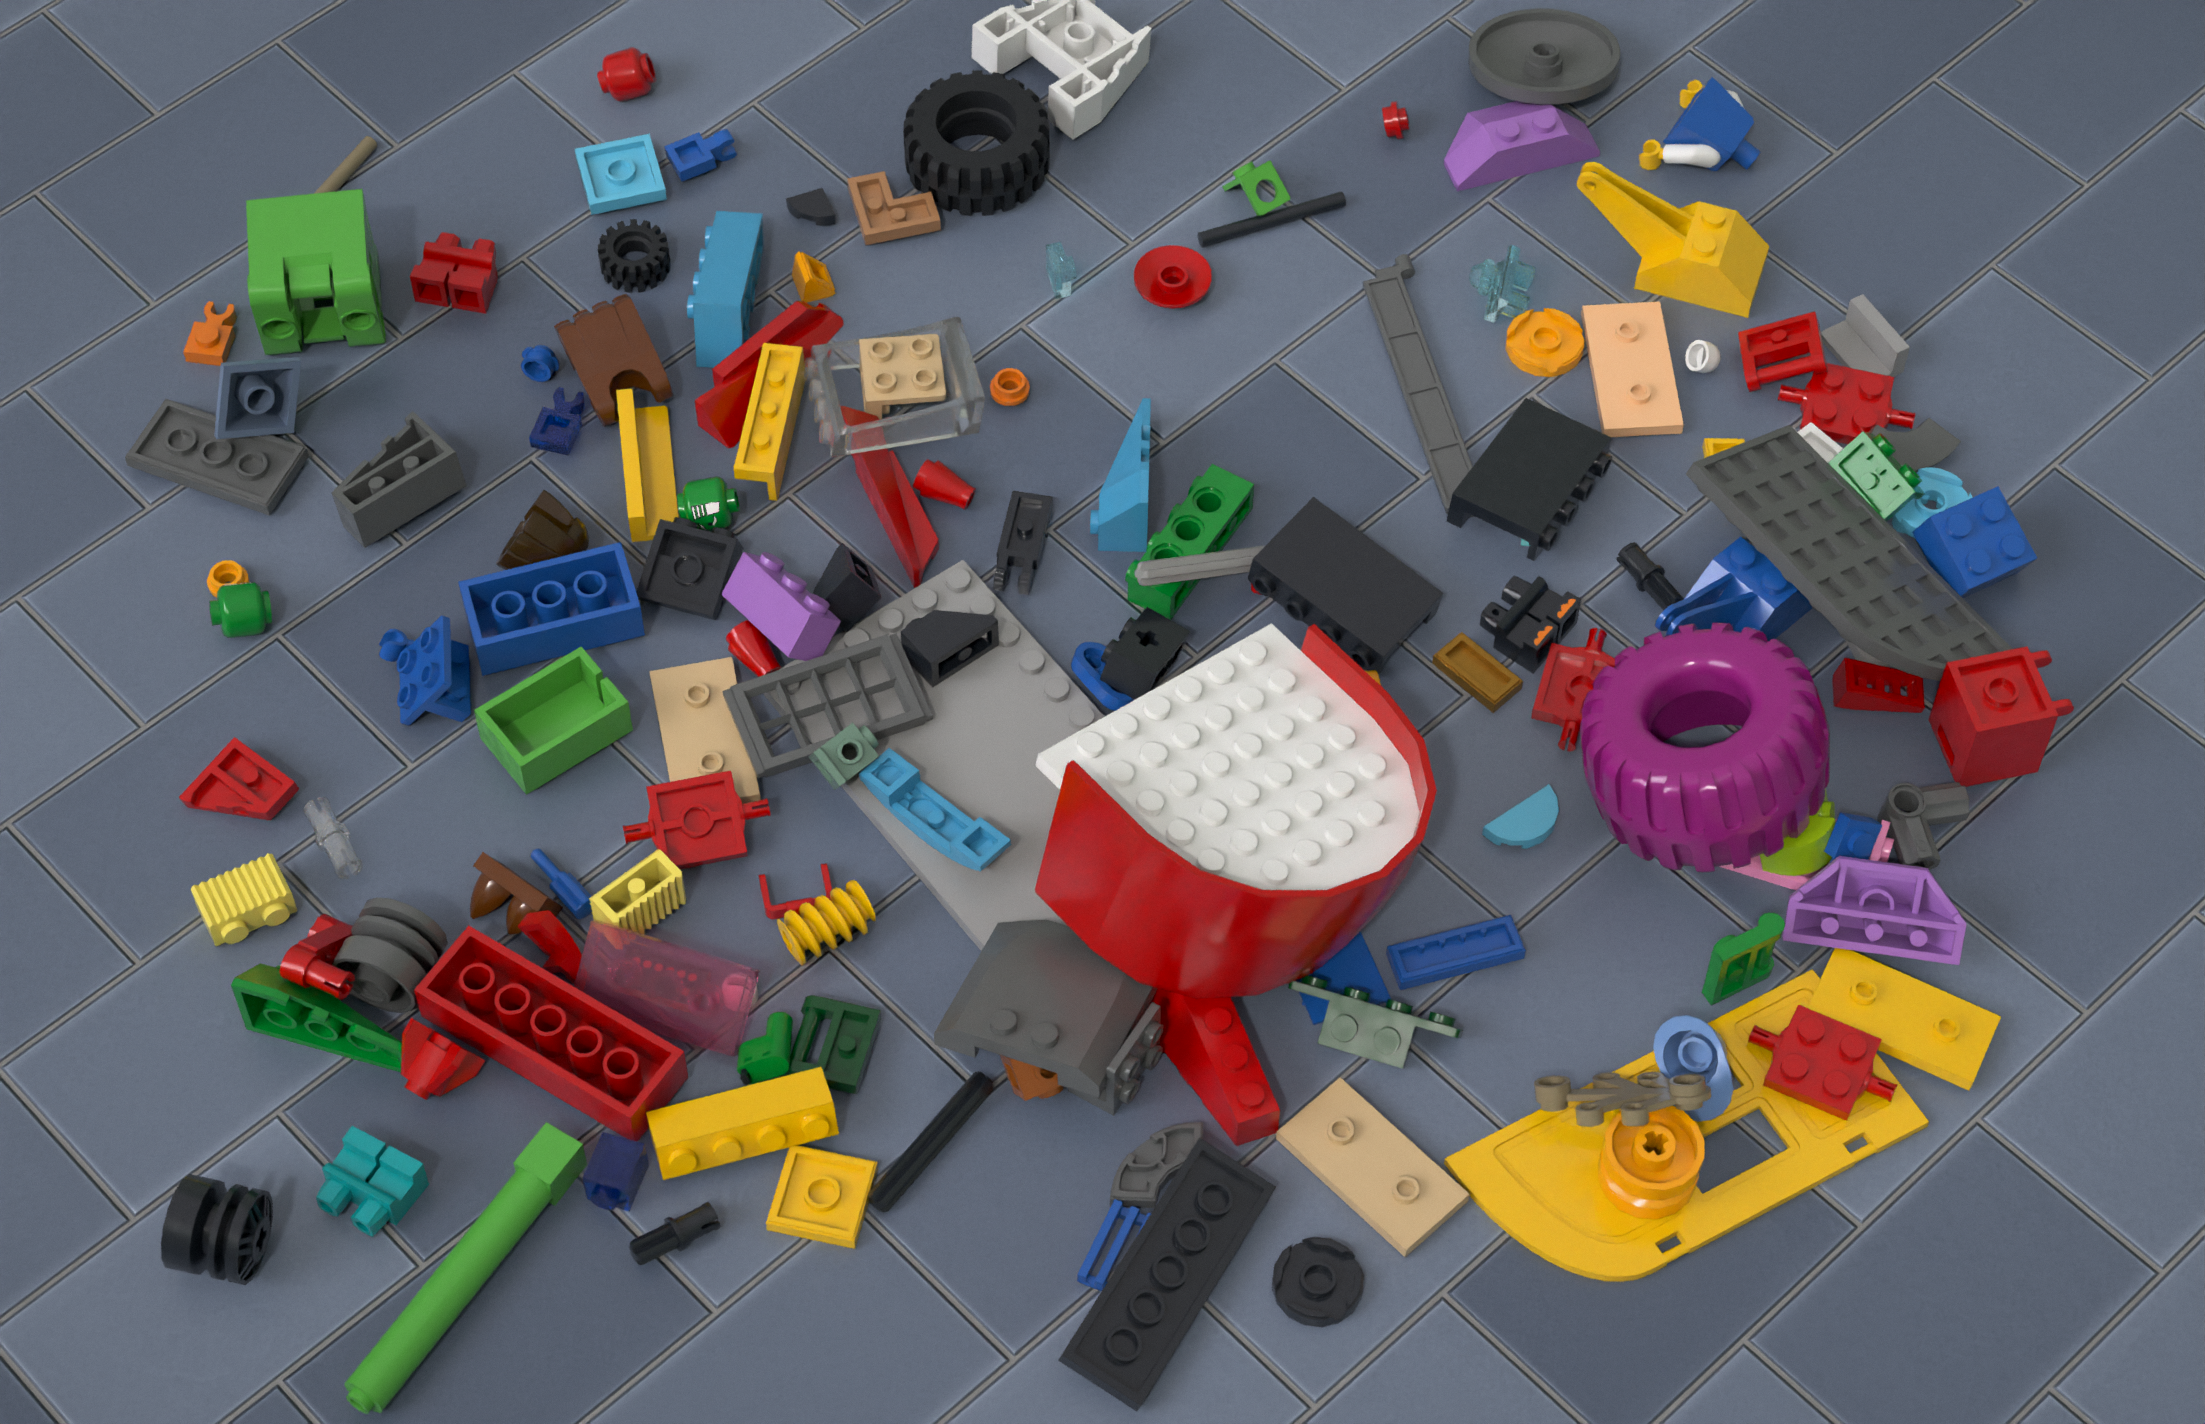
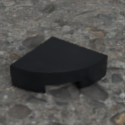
M823 188L786 198L787 208L794 217L815 221L816 225L820 226L836 224L835 213Z

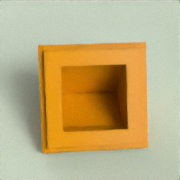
M797 252L794 258L792 278L801 301L808 303L832 297L836 292L826 264L803 252Z

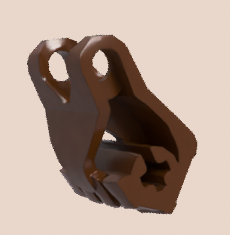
M627 294L614 298L612 300L613 304H609L607 301L595 304L591 307L592 313L587 309L573 315L574 323L565 320L554 326L573 369L577 371L583 387L590 398L591 405L603 427L619 422V415L616 410V390L635 387L649 391L658 403L674 396L657 352L632 299Z

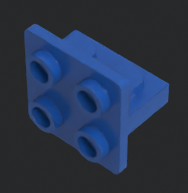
M441 615L430 627L425 628L408 648L402 650L397 660V671L400 673V690L397 697V704L400 707V723L408 726L424 711L459 722H463L471 714L469 645L451 640L450 618Z

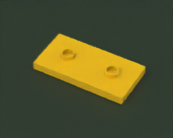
M1834 948L1807 1006L1810 1010L1882 1039L1879 1051L1968 1091L1975 1080L2001 1019V1016L1882 963L1852 950Z

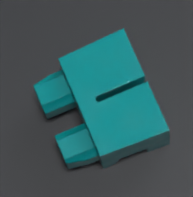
M351 1126L342 1139L344 1147L333 1163H327L322 1168L326 1181L319 1190L316 1200L321 1210L334 1217L340 1215L349 1201L358 1205L359 1207L351 1216L352 1223L358 1230L373 1237L387 1221L397 1226L429 1186V1181L422 1162L390 1145L387 1148L386 1143Z

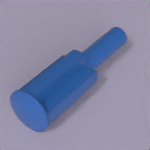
M541 849L533 850L531 858L552 881L549 887L577 919H583L590 915L593 911L591 910L589 898L592 896L571 873L561 872Z

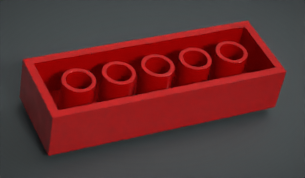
M469 925L414 989L421 1017L635 1144L649 1128L646 1112L665 1107L688 1079L683 1050Z

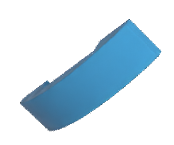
M890 748L859 773V778L865 786L901 823L931 847L965 867L981 872L1011 846V840L983 818L979 817L973 821L923 783L919 770Z

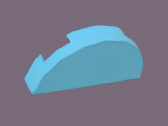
M1548 784L1485 825L1482 835L1501 846V843L1511 846L1522 845V849H1527L1542 843L1553 832L1559 813L1557 796L1551 786Z

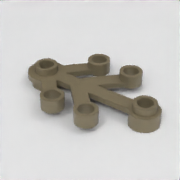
M1606 1072L1593 1076L1594 1089H1571L1570 1079L1566 1076H1546L1534 1081L1536 1102L1541 1104V1109L1544 1111L1555 1112L1564 1110L1568 1107V1101H1595L1582 1103L1575 1107L1577 1125L1592 1127L1604 1123V1113L1621 1108L1622 1124L1626 1126L1645 1125L1650 1121L1649 1112L1673 1105L1679 1110H1696L1703 1106V1102L1711 1098V1088L1706 1085L1705 1077L1702 1075L1683 1074L1669 1079L1660 1072H1646L1638 1075V1084L1621 1078L1617 1073Z

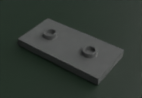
M165 399L125 456L127 466L270 516L309 457L307 447L272 435L216 439L214 436L215 415Z

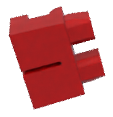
M441 232L435 243L426 241L423 249V260L420 265L414 266L410 274L415 302L449 307L450 303H452V308L486 314L498 280L495 264L497 255L495 243L492 240L479 238L474 242L472 249L462 248L460 238L455 234Z

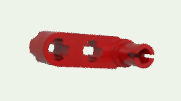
M327 914L320 915L309 930L307 938L293 945L284 955L280 965V976L302 987L314 986L334 995L340 1000L345 999L353 988V984L345 981H355V975L350 971L333 966L332 963L346 938L353 936L351 932L353 926Z

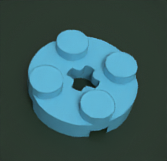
M1931 467L1918 469L1917 474L1922 479L1918 486L1925 494L1920 499L1913 498L1892 517L1893 528L1900 533H1906L1915 538L1912 532L1930 516L1973 498L1971 493L1968 496L1967 492L1962 488L1963 481L1953 473ZM1933 500L1936 502L1938 509H1928L1923 504Z

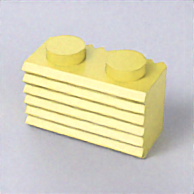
M657 849L589 898L594 924L617 949H624L625 944H631V939H638V934H645V929H651L652 924H658L659 919H665L666 914H672L673 909H679V904H686L682 871L660 849Z
M267 853L265 857H259L256 861L251 860L248 864H242L240 868L235 867L232 871H226L224 875L218 874L216 878H210L207 882L202 881L199 885H193L191 888L198 911L215 946L225 942L228 944L238 943L245 939L249 932L265 925L277 926L282 924L289 918L290 914L297 912L292 892L273 854Z

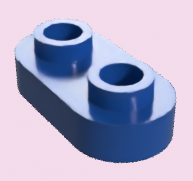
M1084 642L1076 648L1071 661V668L1077 677L1110 710L1116 711L1134 701L1133 698L1099 680L1106 664L1101 661L1106 646L1096 642Z

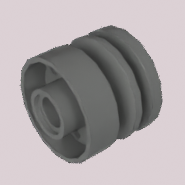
M379 897L367 900L359 914V918H357L351 929L353 936L346 938L332 965L342 970L350 971L355 975V981H345L353 984L350 994L355 998L389 1012L404 1013L411 1011L417 1002L414 989L443 954L448 945L446 934L429 916L406 903Z

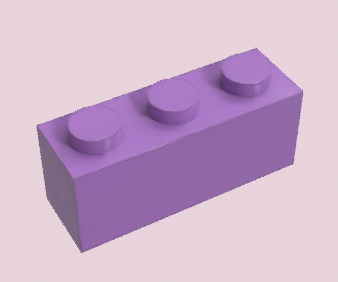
M743 552L721 595L787 657L808 661L823 656L841 622L828 610L830 604L823 598L811 594L805 589L807 583L800 577L788 573L783 568L785 563L778 557L767 552H763L761 556Z

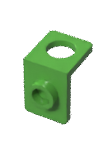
M1271 160L1258 167H1255L1253 161L1232 172L1235 177L1234 180L1222 186L1224 191L1241 184L1258 216H1262L1290 200V196ZM1260 181H1269L1274 186L1275 197L1271 202H1264L1258 198L1256 187Z

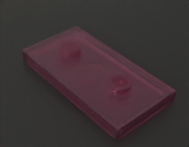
M593 920L589 927L574 987L649 1031L734 1057L738 1055L760 970L599 920Z

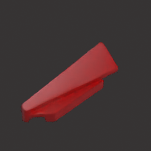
M805 301L794 302L712 369L714 388L695 400L698 426L727 448H733L741 439L763 343L803 347L806 367L844 324L843 319L823 303L812 307Z
M839 406L840 434L855 461L856 474L913 587L916 588L922 583L923 573L930 559L934 560L939 550V539L893 450L888 451L878 416L846 406Z

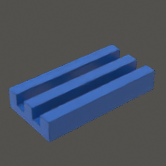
M1114 1199L1077 1274V1282L1102 1292L1133 1225L1141 1226V1230L1151 1213H1148L1147 1216L1140 1213L1139 1208L1131 1206L1128 1209L1123 1207V1202ZM1118 1219H1123L1124 1222L1097 1277L1092 1276L1091 1274Z

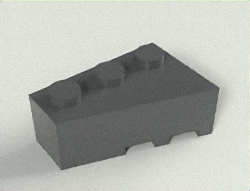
M413 411L405 418L406 425L394 438L388 435L380 443L382 450L370 462L363 460L332 492L343 527L364 548L467 486L456 451Z

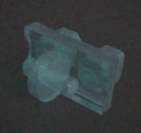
M1510 244L1507 248L1505 260L1497 262L1495 265L1492 259H1485L1483 263L1474 265L1470 270L1469 282L1478 289V294L1482 296L1489 294L1484 319L1495 323L1501 314L1515 318L1525 313L1528 307L1530 297L1512 288L1515 287L1526 291L1532 283L1536 267L1520 261L1521 248Z

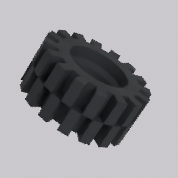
M630 219L631 225L625 226L624 221L617 222V230L610 226L606 229L607 236L602 234L599 239L598 255L604 280L608 284L612 282L613 288L617 290L624 285V290L628 293H632V287H638V293L645 292L644 285L647 284L651 289L657 287V279L663 282L666 279V272L669 273L670 271L669 247L665 233H661L660 227L656 224L651 228L650 222L643 220L641 226L638 225L637 219ZM634 251L648 254L644 258L635 261L621 258L626 253Z

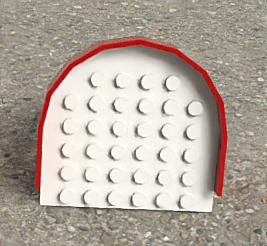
M1271 623L1038 754L1035 766L1060 792L1035 886V893L1094 953L1140 984L1195 999L1257 996L1308 976L1322 967L1384 908L1405 879L1424 840L1437 792L1425 740L1392 696L1315 624L1308 627L1302 648L1299 650Z

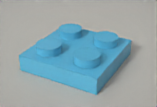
M650 134L575 149L576 161L591 215L667 200L665 185Z

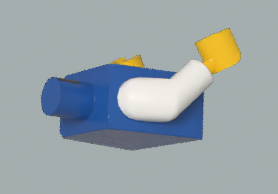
M1713 77L1704 86L1700 81L1693 80L1688 83L1687 90L1682 89L1680 91V105L1685 110L1664 139L1663 143L1666 145L1664 148H1661L1658 141L1654 139L1647 140L1643 144V153L1639 155V163L1645 170H1654L1661 165L1663 159L1665 163L1690 164L1706 167L1711 171H1717L1729 158H1732L1743 168L1748 169L1761 152L1744 139L1754 123L1753 117L1745 110L1738 94L1734 91L1725 90Z

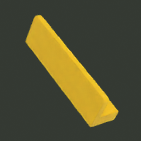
M763 343L733 469L735 479L767 482L769 500L778 501L805 384L806 372L803 347Z
M632 389L616 390L632 542L649 541L654 539L660 519L673 522L675 517H679L668 408L664 405L635 408Z

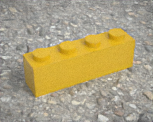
M822 1067L646 1112L651 1139L663 1180L839 1134L834 1102Z

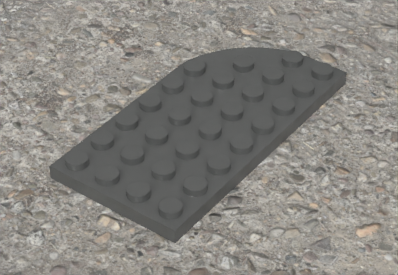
M1791 425L1693 462L1686 475L1697 485L1698 490L1725 514L1730 523L1736 525L1753 543L1756 550L1764 554L1781 571L1782 576L1809 600L1815 610L1823 614L1838 630L1843 639L1855 644L1876 659L1906 673L1941 681L1947 662L2012 649Z

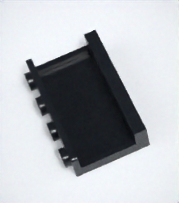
M1525 398L1452 493L1446 522L1461 528L1468 518L1473 515L1526 540L1529 543L1527 558L1535 561L1543 549L1549 551L1557 539L1559 527L1561 525H1569L1575 514L1578 501L1585 502L1594 487L1595 478L1597 476L1603 478L1608 471L1612 461V456L1608 454L1612 437Z
M1312 497L1253 558L1248 575L1249 582L1252 583L1257 592L1271 597L1283 606L1288 615L1293 619L1302 621L1309 627L1315 624L1363 670H1376L1378 675L1383 670L1387 658L1421 622L1427 624L1436 615L1443 596V592L1315 497Z

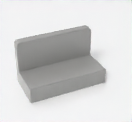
M1863 294L1850 300L1844 321L1821 332L1822 342L1844 367L1891 377L1904 371L1910 346Z

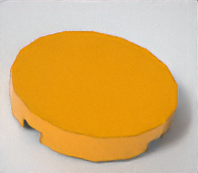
M1544 308V312H1534V309L1527 310L1515 317L1508 327L1506 352L1512 363L1522 371L1534 376L1554 377L1566 374L1578 365L1583 356L1585 340L1582 335L1583 330L1580 324L1569 314L1557 309Z

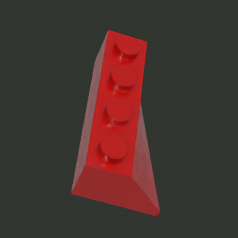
M1158 989L1151 1003L1154 1002L1161 1006L1160 1023L1164 1025V1029L1160 1037V1046L1163 1047V1053H1166L1179 1070V1074L1201 1098L1204 1106L1233 1143L1239 1146L1277 1133L1280 1117L1279 1106L1231 997L1195 999Z

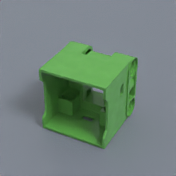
M363 189L246 200L249 275L247 276L248 295L265 355L302 352V326L305 344L345 340V335L349 347L386 343L381 300L379 254L370 228ZM334 299V306L315 308L314 301Z

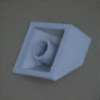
M299 357L221 363L214 432L216 439L294 433L301 368Z

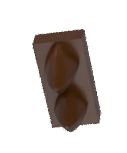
M482 852L473 867L482 872L471 896L470 917L473 919L492 912L510 894H513L514 896L510 901L506 915L507 932L513 935L522 932L517 926L527 913L550 910L557 917L563 906L514 871Z

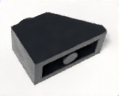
M843 543L834 552L813 591V594L823 598L830 604L828 610L841 621L839 626L846 632L881 598L872 567Z
M933 610L924 617L916 618L907 624L905 629L901 631V644L909 663L933 688L999 645L998 620L993 615Z

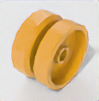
M1669 1106L1649 1112L1650 1121L1645 1125L1626 1126L1622 1124L1620 1111L1612 1118L1605 1132L1603 1148L1598 1162V1181L1605 1197L1620 1211L1636 1218L1660 1219L1676 1214L1689 1203L1697 1186L1699 1172L1705 1157L1704 1138L1697 1123L1683 1110L1676 1109L1675 1106Z

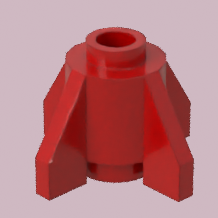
M413 1018L410 1019L402 1033L401 1075L408 1079L404 1087L425 1100H428L431 1093L440 1097L472 1079L478 1074L485 1062L481 1057L464 1049L430 1027L428 1028Z

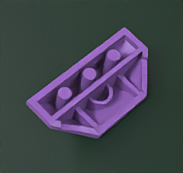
M1514 101L1467 113L1444 159V166L1458 192L1599 157L1600 150L1586 124L1555 105Z
M1838 856L1789 896L1782 940L1959 965L1967 924L1928 868Z

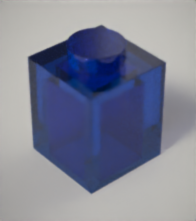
M602 1132L582 1178L587 1199L602 1209L614 1210L619 1208L630 1211L649 1167L645 1144Z

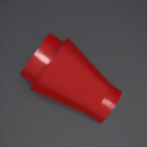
M927 459L921 466L913 483V488L920 491V496L955 505L964 510L968 508L976 493V488L967 484L939 460L933 462Z
M749 620L738 624L727 634L728 651L758 677L782 668L775 657L768 638Z

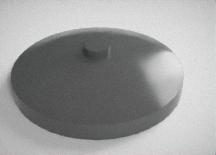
M1525 9L1502 14L1480 26L1473 34L1469 43L1468 64L1472 75L1481 85L1502 97L1531 104H1564L1594 96L1614 81L1619 71L1620 46L1610 30L1589 17L1557 9Z

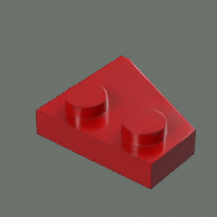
M234 737L179 796V799L188 808L271 821L296 794L299 787L292 779Z

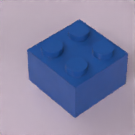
M1999 486L1930 516L1912 532L1930 566L1962 598L2019 573L2037 559Z

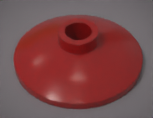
M1167 245L1152 249L1139 259L1134 269V284L1139 294L1148 302L1164 308H1183L1198 302L1207 294L1212 282V272L1207 260L1198 252L1183 246Z

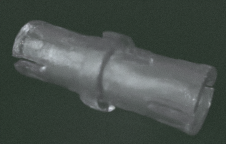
M317 798L321 807L320 810L317 809L313 800L309 801L304 806L303 813L310 821L317 835L315 840L320 851L327 853L338 878H349L345 869L347 866L352 876L357 875L362 870L363 864L349 842L350 833L346 825L339 823L327 798Z

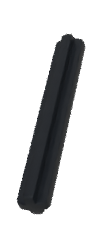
M980 1071L974 1072L870 1190L868 1201L874 1208L882 1213L889 1211L993 1091V1081L988 1076H985Z

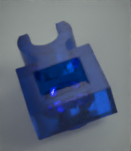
M559 387L553 394L555 408L542 407L529 440L532 448L569 456L582 427L580 414L585 409L583 392H578L574 401L564 402V388Z

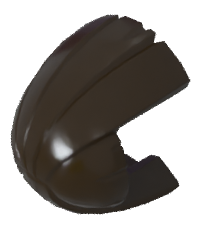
M543 490L525 514V521H521L513 532V536L502 550L496 565L508 570L586 551L589 547L587 528L578 517L574 519L569 511L551 493Z

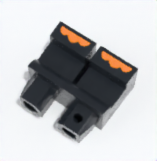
M1513 576L1505 585L1501 597L1503 601L1512 605V607L1506 610L1495 602H1490L1481 613L1479 625L1495 636L1494 649L1534 674L1547 659L1551 643L1560 644L1577 624L1581 598L1568 591L1562 597L1548 589L1546 581L1540 576L1532 584L1517 576Z

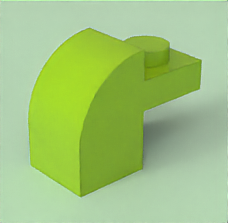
M1826 788L1823 804L1817 814L1809 815V825L1804 832L1797 838L1788 836L1784 839L1783 849L1769 857H1766L1764 853L1760 855L1763 871L1787 876L1805 875L1823 868L1831 861L1832 857L1824 852L1836 823L1835 804L1828 801Z

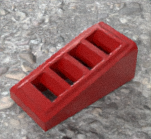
M1844 658L1833 674L1834 707L1850 710L1922 713L1925 709L1922 677L1898 669L1850 658ZM1885 686H1889V692H1885ZM1901 686L1906 687L1907 696L1901 695Z

